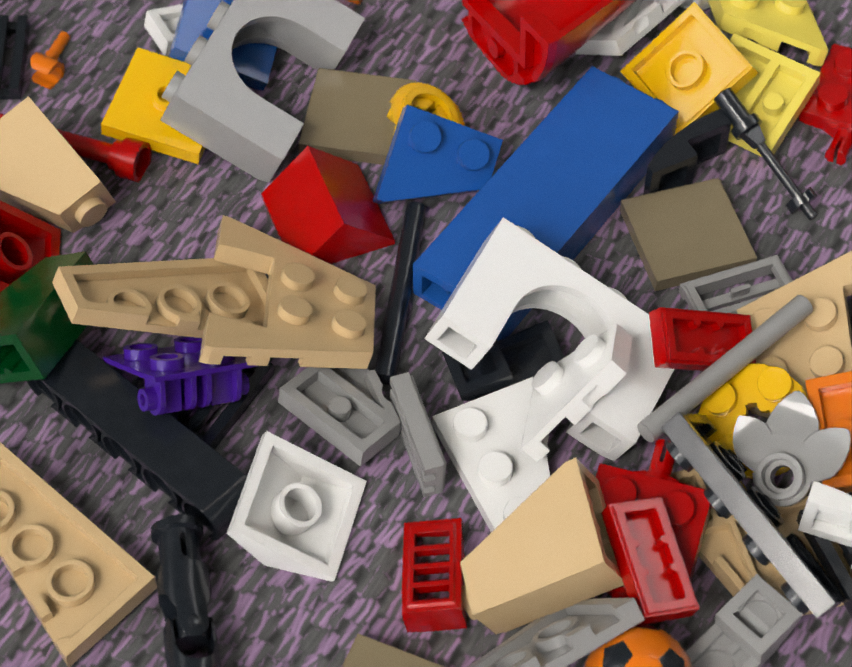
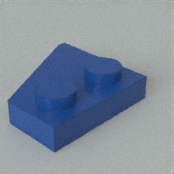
M407 104L402 108L372 202L384 204L392 201L415 198L423 199L447 194L479 191L492 177L503 140Z

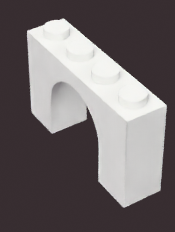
M503 217L483 242L424 339L472 370L490 350L510 315L519 310L537 308L557 313L576 326L584 338L592 334L600 335L618 323L633 337L627 375L607 394L602 396L576 425L571 422L566 431L567 434L599 455L616 461L637 442L640 436L637 428L638 423L652 413L674 369L655 368L649 314L628 301L620 291L607 287L583 271L572 259L559 255L535 239L533 234L527 229L516 226Z

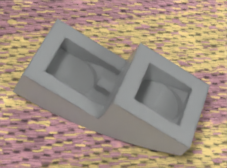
M756 574L715 614V623L686 653L691 660L692 667H762L800 622L803 613L798 611L793 604Z

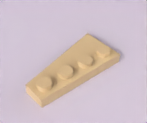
M214 258L60 266L52 283L72 324L202 338L209 313L263 326L268 278L262 272L215 261Z
M0 442V558L66 665L71 667L157 589L155 576Z

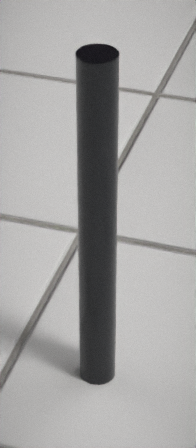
M415 201L407 203L375 369L382 384L390 385V377L397 375L413 287V263L418 259L426 214L425 205Z

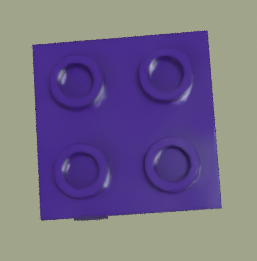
M186 336L175 338L174 346L158 348L156 344L135 343L124 346V354L103 357L105 363L144 378L145 388L139 389L137 394L138 405L143 412L150 411L155 416L182 411V409L191 410L196 405L203 408L209 405L237 402L242 395L249 392V380L247 375L242 372V369L257 367L247 365L246 357L223 356L220 365L200 363L202 338Z

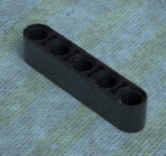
M78 340L72 344L45 379L26 381L37 396L43 393L54 402L51 407L75 427L81 424L91 432L92 435L89 438L111 457L116 459L120 456L132 467L128 471L151 490L156 492L160 489L169 496L171 500L168 504L179 513L192 515L196 519L201 520L203 525L212 532L209 535L212 540H218L228 531L247 476L171 414L165 413L155 416L150 411L143 412L137 400L139 389Z

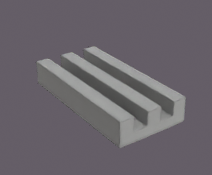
M774 255L681 283L679 294L683 300H686L688 310L737 314V309L793 280L779 256ZM772 273L776 278L752 286L744 284L734 287L729 293L703 301L699 296Z
M409 372L390 377V385L392 387L390 389L392 401L390 402L401 421L399 432L424 497L442 493L443 489H445L446 461L413 375L410 376Z

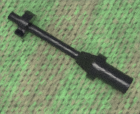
M727 88L714 98V101L732 122L733 128L730 132L736 140L742 139L753 149H757L793 198L785 205L790 213L793 214L801 209L809 221L815 218L818 214L810 203L817 197L816 193L811 187L802 193L765 144L766 140L759 126L762 121L756 113L750 115L731 88Z

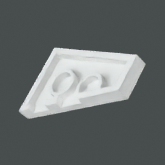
M533 377L432 416V426L491 532L550 477L547 454L536 462L521 449L533 391Z

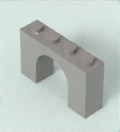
M222 0L207 24V27L213 30L212 35L209 39L199 35L184 62L191 65V68L186 75L176 71L161 97L167 100L169 104L160 121L253 177L269 183L304 123L263 99L247 87L235 69L232 50L244 44L264 43L288 52L317 71L318 68L335 70L365 17L337 0H233L231 5Z

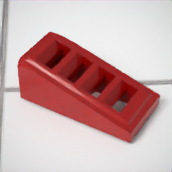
M462 518L404 523L402 618L407 632L467 629V616L463 606V586L465 582L460 564L464 559ZM450 536L449 543L417 545V537ZM449 554L448 561L418 563V557ZM449 573V579L418 581L419 575ZM449 591V597L419 599L418 595Z

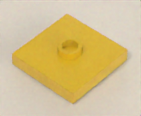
M695 2L620 70L635 89L652 98L660 99L668 106L679 111L675 134L701 117L720 109L714 101V98L727 88H731L737 94L758 74L757 70Z
M137 47L101 122V134L121 141L129 137L148 142L153 151L199 165L206 148L160 121L169 104L167 100L161 97L176 71L186 75L191 65L184 61Z

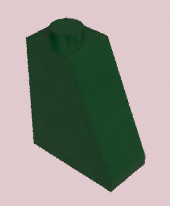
M86 251L45 257L0 292V384L45 379L88 326L71 323L52 283L60 266L94 265Z

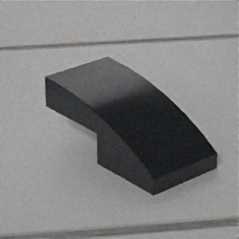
M722 109L709 113L689 124L661 147L647 166L643 195L693 184L697 164L726 153L732 122Z
M548 320L499 341L496 339L490 350L472 370L450 355L442 352L462 401L475 400L528 378H534L536 373L545 364L551 361L557 363L565 358Z

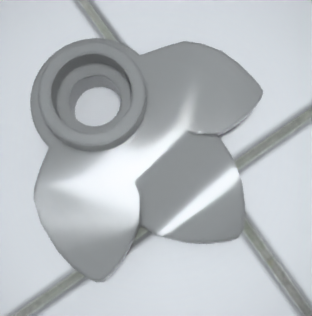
M794 391L777 404L766 423L750 416H738L733 432V447L737 458L753 471L754 487L762 494L768 496L775 506L789 507L801 502L808 495L813 481L820 482L831 479L841 470L849 455L851 433L845 428H826L820 430V422L815 408L802 392ZM782 467H789L794 475L793 482L789 487L780 489L774 481L775 473Z

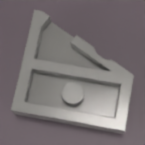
M307 367L279 389V404L360 467L399 436L401 421L392 403L383 396V385L375 370L369 371L368 368Z

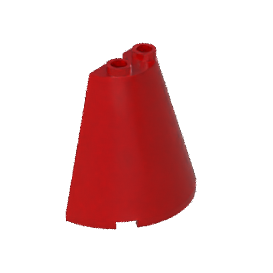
M462 0V5L468 10V16L463 17L462 21L472 40L502 77L518 85H527L546 77L637 0Z

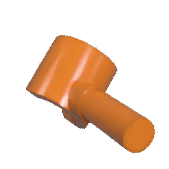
M60 32L45 54L40 52L32 54L30 65L33 69L37 70L32 75V82L51 90L62 79L65 67L62 62L58 61V58L70 40L68 33Z

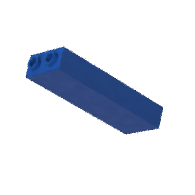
M592 66L413 263V293L442 310L483 242L503 217L514 225L521 226L530 231L535 239L559 255L574 260L620 206L621 200L626 199L643 179L647 172V166L654 155L675 135L679 111L668 106L662 100L652 98L624 83L618 77L611 76ZM532 308L512 313L498 335L497 341L508 337Z

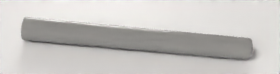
M797 295L638 423L637 428L642 437L649 442L655 441L664 433L661 427L678 412L689 413L805 319L813 311L809 300L802 295Z

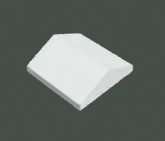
M266 431L259 442L227 534L265 566L333 582L336 578L367 481Z

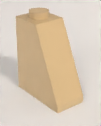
M26 97L0 118V200L73 233L100 221L106 214L107 208L116 201L99 178L30 97Z
M577 458L563 463L460 562L465 582L463 586L464 609L472 620L480 621L495 634L508 632L536 619L624 585L601 516V512L606 508L599 481Z

